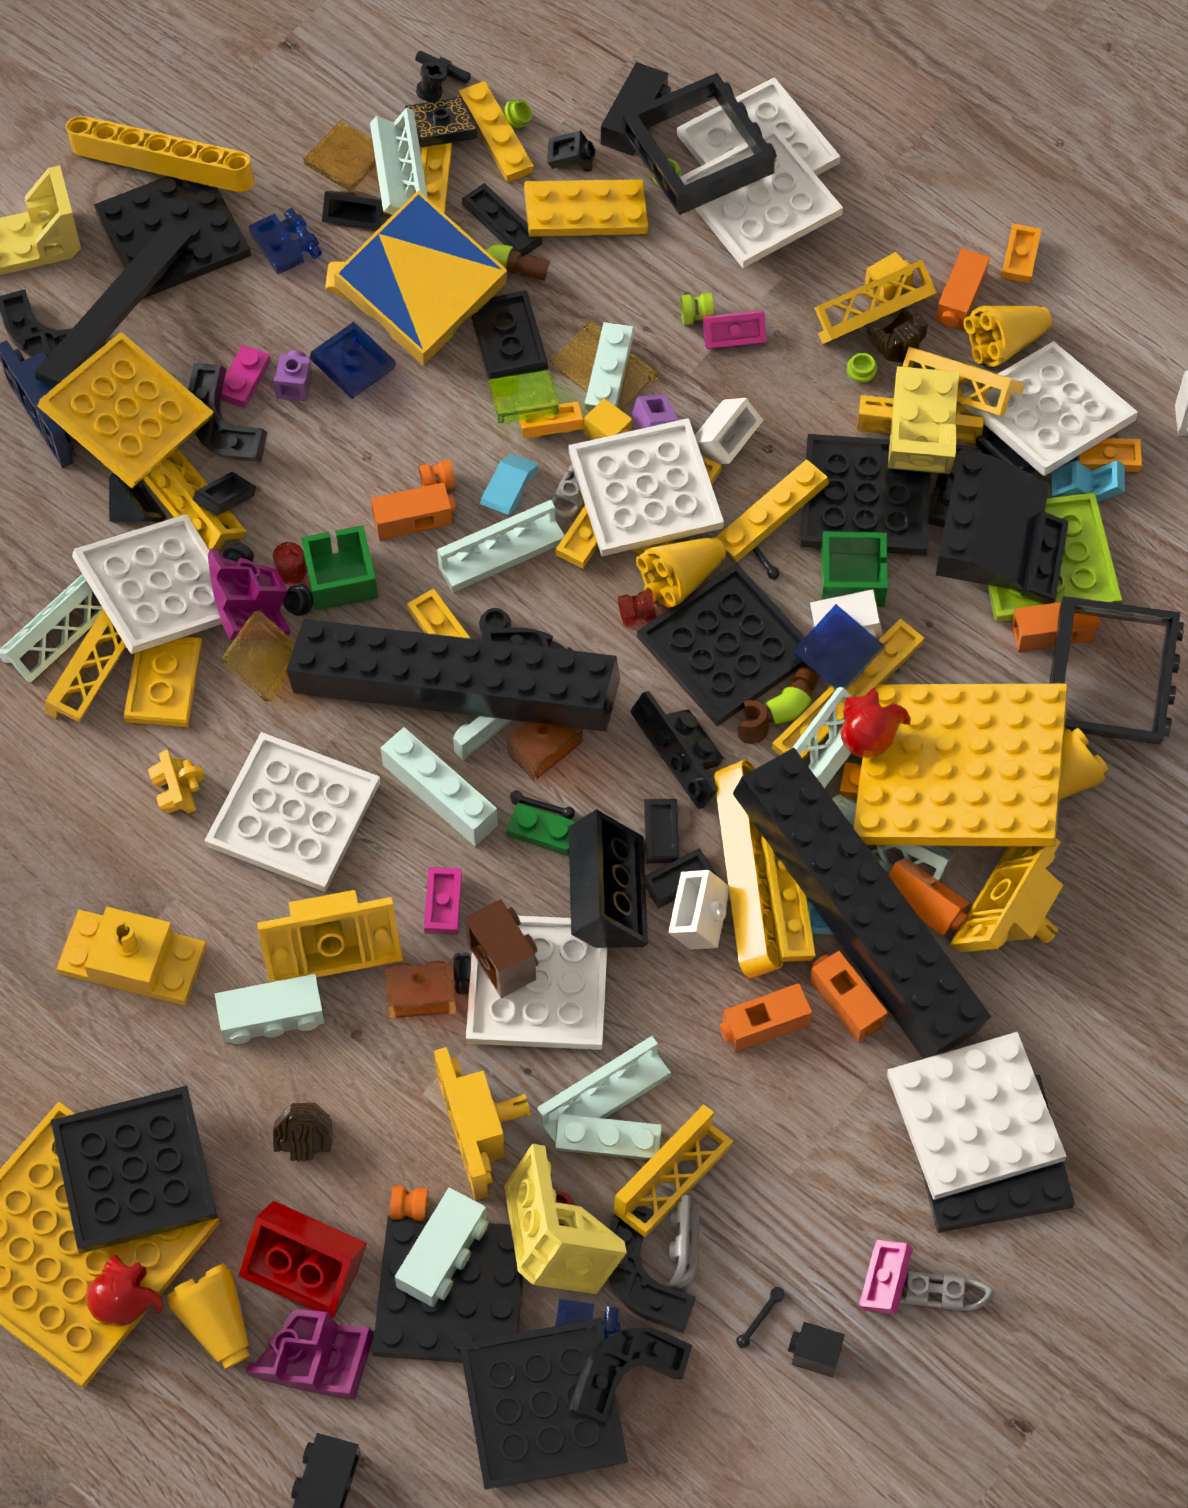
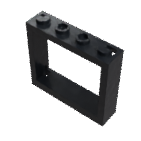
M718 73L623 113L625 136L679 215L774 174V158L777 155L773 145L766 143L762 137L759 125L756 122L752 123L742 102L738 103L728 82L724 83ZM716 99L754 155L684 185L646 128Z
M1063 596L1060 602L1049 684L1065 683L1074 613L1165 626L1152 731L1066 719L1065 728L1071 731L1079 728L1083 734L1160 745L1164 736L1169 737L1172 718L1167 717L1168 705L1174 704L1176 686L1171 685L1172 673H1178L1180 654L1175 653L1176 642H1182L1184 634V622H1179L1180 612Z

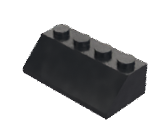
M596 809L569 826L571 935L594 948L644 947L648 944L643 836Z

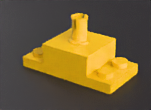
M1056 838V846H1008L967 915L969 916L960 926L949 945L958 953L999 949L1006 941L1033 939L1034 935L1042 943L1050 942L1056 936L1054 933L1058 932V927L1045 916L1061 891L1063 884L1046 867L1053 862L1055 858L1054 853L1061 842Z
M351 890L289 902L290 917L257 923L269 983L315 974L317 978L403 961L392 897L358 903L356 891Z
M107 906L103 915L78 909L56 970L59 975L186 1006L207 944L203 940L175 934L171 923Z
M447 1047L435 1050L434 1059L438 1082L475 1201L489 1197L487 1185L493 1183L490 1173L492 1172L490 1162L505 1157L504 1135L501 1123L531 1115L529 1104L526 1102V1095L524 1093L520 1096L495 1103L492 1099L484 1071L462 1076L457 1057L450 1059Z

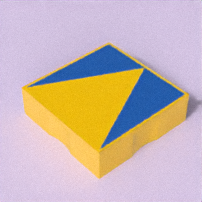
M419 190L334 273L335 287L366 315L377 320L388 331L390 336L422 366L453 337L458 327L468 317L477 313L506 284L507 269Z

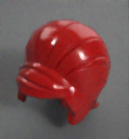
M872 688L867 696L846 698L843 709L845 721L840 731L843 745L855 756L872 758L884 753L892 745L899 725H910L911 717L904 707L895 703L885 707L880 706L879 694Z
M117 1255L109 1258L108 1262L104 1265L102 1274L89 1284L86 1291L87 1307L93 1318L105 1325L124 1326L134 1322L151 1307H155L157 1313L160 1314L164 1305L161 1296L151 1288L140 1287V1282L147 1275L146 1267L142 1266L140 1262H136L133 1266H127Z

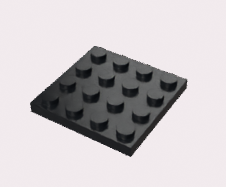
M166 176L94 204L95 212L124 268L133 261L166 222L193 233V241L143 298L251 256L250 248L217 187Z
M808 434L806 459L828 477L829 484L803 506L800 547L821 548L823 531L887 533V553L926 556L928 549L931 472L888 468L890 439Z
M737 563L689 595L681 604L673 606L637 631V638L717 727L744 708L743 701H755L795 673L800 666L815 659L818 652Z
M1035 1075L1040 1090L1042 1092L1043 1098L1049 1110L1040 1075ZM1064 1162L933 1200L922 1170L937 1233L1070 1209L1075 1204Z
M188 1086L51 1120L79 1254L218 1218Z
M388 1216L372 1350L373 1356L463 1363L460 1344L518 1333L523 1275L518 1272L510 1225L488 1224L480 1240L474 1239L468 1250L471 1251V1254L462 1270L457 1268L450 1280L453 1281V1285L444 1300L439 1298L435 1306L431 1307L398 1289L395 1282V1275L429 1219L426 1218L425 1222H415L412 1218L408 1217L402 1220H390V1216Z
M601 1318L460 1344L484 1490L628 1463L615 1393L605 1423H597L569 1410L583 1365L592 1350L605 1338Z

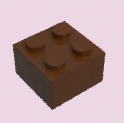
M499 899L465 917L468 946L501 999L536 980V966L539 964L535 953L538 952V949L529 934L524 936L518 927L521 925V922L512 907L507 909L503 901Z

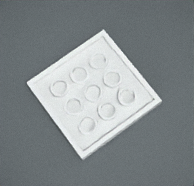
M775 77L735 97L738 103L742 102L744 104L748 117L752 123L756 122L759 125L762 133L776 127L816 176L840 164L841 156ZM721 106L677 127V136L701 166L745 143V140Z
M776 127L762 133L766 143H771L776 151L777 157L774 158V174L695 208L742 268L834 220L843 213V207ZM745 142L681 176L680 179L684 185H687L754 155V153Z
M1054 341L998 373L999 375L1026 383L1022 395L1011 393L1004 417L961 403L974 416L984 417L983 424L1043 476H1046L1136 421L1138 413ZM975 388L964 393L963 396H970L971 394L976 392ZM993 388L985 393L990 406H997L1001 389Z
M689 418L569 445V455L601 556L723 529L724 520Z
M187 514L73 550L72 557L131 654L222 624L211 584L208 564L209 549Z
M261 732L204 840L205 845L211 849L326 892L381 783L380 776Z
M518 916L521 925L518 927L523 935L529 934L537 946L538 952L535 953L539 965L536 966L535 981L502 999L472 953L466 1044L602 1050L607 948H594L572 936L571 918Z
M1018 1032L891 1068L887 1071L889 1082L933 1200L1065 1161L1067 1157Z

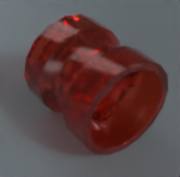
M294 542L279 544L274 549L272 555L275 569L278 571L284 584L293 585L301 582L307 572L303 549Z
M650 589L640 591L635 596L628 594L618 596L619 611L625 627L633 626L640 620L650 622L657 618L655 603Z

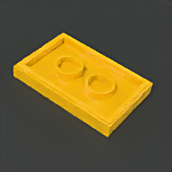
M185 636L134 654L123 717L125 723L189 728L203 645L202 638Z

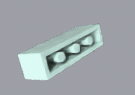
M405 727L381 747L383 766L472 845L476 847L498 826L497 808Z

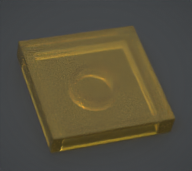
M341 120L303 158L304 165L347 191H353L376 166L373 140Z
M260 610L254 611L220 659V662L265 702L271 701L288 676L286 670L295 642Z

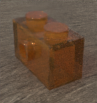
M531 722L524 728L516 729L510 735L508 740V756L535 782L583 742V729Z
M431 961L426 965L418 966L399 963L392 968H385L386 1000L389 1019L456 1013L453 963Z

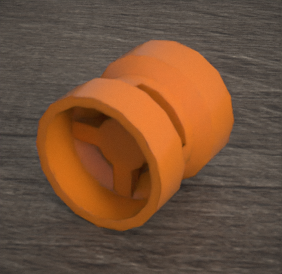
M450 459L441 460L438 465L423 464L418 466L422 487L444 482L446 491L456 489Z
M393 1185L390 1220H402L405 1216H408V1218H412L415 1222H425L428 1213L429 1188L417 1187L415 1190L408 1192L405 1186Z

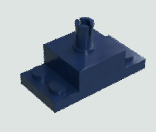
M6 340L0 343V361L6 380L61 468H64L73 463L70 451L74 447L68 437L70 434L37 406L39 400L54 388L35 379V370L47 356L44 352H41L25 360L20 350H13Z

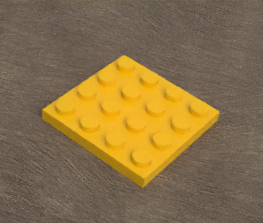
M122 332L118 333L44 395L37 405L131 488L138 484L206 424L214 413Z

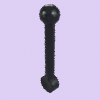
M756 546L752 550L767 569L768 577L773 580L777 579L780 574L779 570L771 566L758 546Z
M518 790L510 794V800L514 805H517V802L525 803L562 814L564 818L572 819L575 816V810L572 807L561 808L524 797Z
M774 1287L771 1290L769 1301L745 1334L737 1337L736 1343L740 1348H747L750 1345V1337L775 1303L783 1300L784 1290L782 1288Z

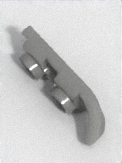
M572 463L551 498L554 506H556L559 498L574 504V507L567 512L555 508V516L561 519L573 517L584 502Z
M681 1195V1202L677 1203V1208L671 1210V1224L674 1229H679L676 1241H672L669 1245L671 1261L673 1263L678 1262L674 1276L666 1285L672 1289H679L688 1285L697 1272L700 1204H691L690 1211V1195ZM689 1266L688 1272L684 1276L686 1267Z
M907 1271L905 1278L908 1279L906 1298H900L899 1304L955 1311H974L989 1302L993 1295V1289L982 1282L965 1277ZM930 1282H938V1283H943V1284H934V1283H930ZM965 1286L977 1288L986 1293L976 1303L963 1304ZM928 1294L942 1295V1301L928 1300Z

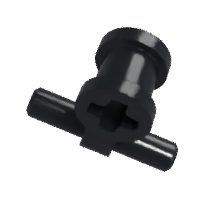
M421 50L416 54L415 60L423 64L420 71L422 79L416 87V94L422 100L428 102L438 101L443 92L441 83L445 81L446 76H450L465 84L471 78L469 72L452 65V61L440 57L438 59Z

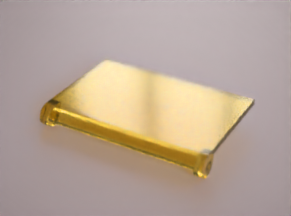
M589 321L550 361L553 366L586 392H588L602 328L593 321ZM631 351L617 407L621 411L649 382L653 383L659 377L657 371Z

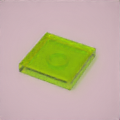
M549 370L489 379V388L498 423L559 414V404Z

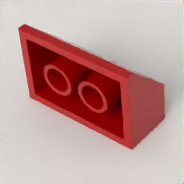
M273 1200L256 1217L238 1276L311 1310L328 1312L334 1318L358 1273L367 1242Z

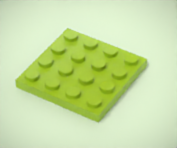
M1095 492L1047 498L1045 512L1069 521L1055 603L1061 602L1063 596L1121 604L1122 598ZM987 585L995 623L1012 621L1015 608L1044 605L1022 596V591Z

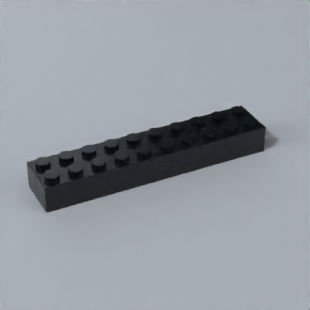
M303 619L286 670L293 693L605 732H607L620 682L617 656L309 619Z
M792 748L743 775L732 793L923 1059L943 1054L979 1032L992 1016L797 750Z

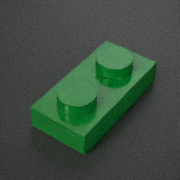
M517 802L506 829V836L568 856L569 826L577 821Z

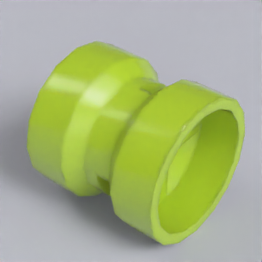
M711 292L701 293L698 297H693L691 294L680 296L683 325L693 324L695 321H703L704 316L714 315Z

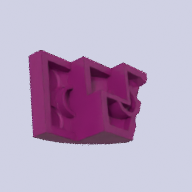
M210 549L208 564L213 594L219 616L229 640L287 641L291 631L280 612V608L288 590L278 571L264 565H257L243 558L236 562L219 556V550Z
M295 1309L284 1322L282 1329L276 1332L267 1342L269 1345L268 1349L255 1364L251 1362L247 1366L246 1372L250 1376L303 1391L355 1399L374 1332L370 1327L337 1324L328 1312Z

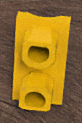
M169 750L159 753L161 762L148 769L154 785L161 787L168 783L169 790L158 794L156 797L159 808L166 814L180 809L187 814L196 811L191 792H196L200 789L198 783L205 778L203 767L193 766L190 759L182 762L179 758H173Z

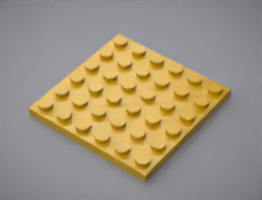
M879 684L875 688L879 694L880 706L885 707L895 703L904 707L911 717L910 725H899L892 745L884 753L872 758H862L853 828L865 845L1056 846L1068 698L1067 684Z
M58 1102L0 1169V1326L84 1390L149 1311L148 1309L134 1322L124 1326L105 1325L93 1318L87 1307L86 1291L89 1284L102 1274L104 1265L108 1262L109 1258L117 1255L127 1266H133L136 1262H140L142 1266L146 1267L147 1275L140 1282V1287L151 1288L161 1296L218 1227L220 1221L216 1218L79 1254L51 1124L53 1119L75 1113Z

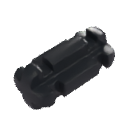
M467 952L456 953L453 956L454 988L457 994H469L471 955Z

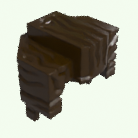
M912 307L907 311L902 309L898 317L883 329L877 327L873 330L869 327L867 333L872 338V343L881 354H884L888 361H901L902 363L905 360L908 347L919 349L920 342L926 337L928 323Z
M292 1103L275 1120L273 1128L274 1152H290V1160H297L298 1162L301 1160H313L314 1153L330 1152L332 1146V1119L317 1103Z

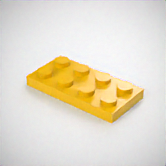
M642 179L525 181L524 183L529 237L646 235L648 233V219Z

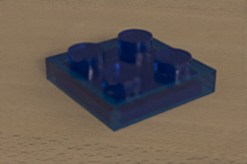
M352 322L311 351L309 357L351 399L392 371L396 365V361L355 322Z
M835 604L793 650V654L834 690L838 687H843L847 690L885 647L863 626Z

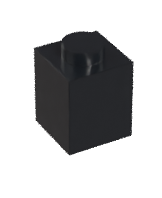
M803 1322L801 1332L793 1331L788 1352L794 1353L792 1365L833 1378L845 1334Z

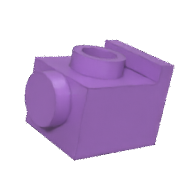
M291 350L288 352V355L280 354L276 376H274L273 380L276 398L307 400L312 366L310 357H307L303 352Z
M666 394L637 397L632 416L639 429L678 421Z

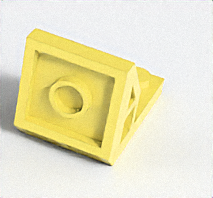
M60 165L48 168L26 194L25 201L28 212L0 218V275L72 259L81 250Z
M897 366L888 468L951 473L956 453L955 416L959 372Z
M532 1144L504 1185L518 1272L532 1285L597 1294L626 1255L625 1241L581 1206L556 1203V1191L552 1187L550 1176L551 1163L547 1159L546 1148L543 1145Z

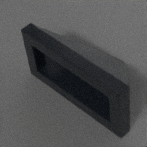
M325 191L322 222L378 230L381 227L383 216L382 199L359 191Z
M112 472L109 477V521L162 522L166 519L162 510L141 482L131 488Z

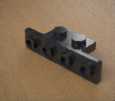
M650 691L643 692L630 710L632 716L698 809L705 808L718 790L705 769L718 767L724 759L689 709L665 714Z

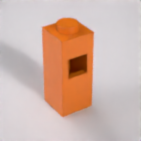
M961 248L939 300L936 322L950 328L964 330V319L971 315L986 279L990 261L989 256Z
M444 482L371 498L372 514L379 541L453 525L452 512L457 511L453 493L447 494Z
M1060 602L1015 608L1011 625L1018 652L1054 647ZM1074 613L1070 644L1092 642L1096 629L1100 628V617Z
M904 858L895 862L888 873L890 879L920 920L944 936L954 930L958 931L969 916L965 912L970 906V902L909 859Z
M840 951L831 956L825 954L813 963L810 982L858 1043L885 1026L888 1015L887 1010Z
M797 983L723 1010L722 1023L719 1024V1029L724 1042H731L734 1052H738L810 1026L812 1011L800 984Z

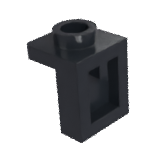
M581 130L549 138L547 163L552 169L579 163L585 171L592 170L595 148Z

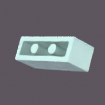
M315 974L214 993L224 1043L243 1044L254 1037L265 1036L273 1038L284 1034L285 1031L295 1029L309 1031L315 1029L320 1024H325Z
M449 1187L395 1275L396 1287L431 1307L435 1306L439 1298L444 1300L453 1285V1281L450 1279L457 1268L462 1270L470 1257L471 1251L468 1249L473 1240H480L488 1227L489 1221L486 1220V1207Z

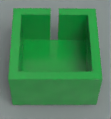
M363 525L335 531L338 546L337 553L332 552L329 532L301 537L315 610L378 598L376 578Z
M823 531L821 544V600L873 589L877 607H885L888 589L886 563L887 533Z

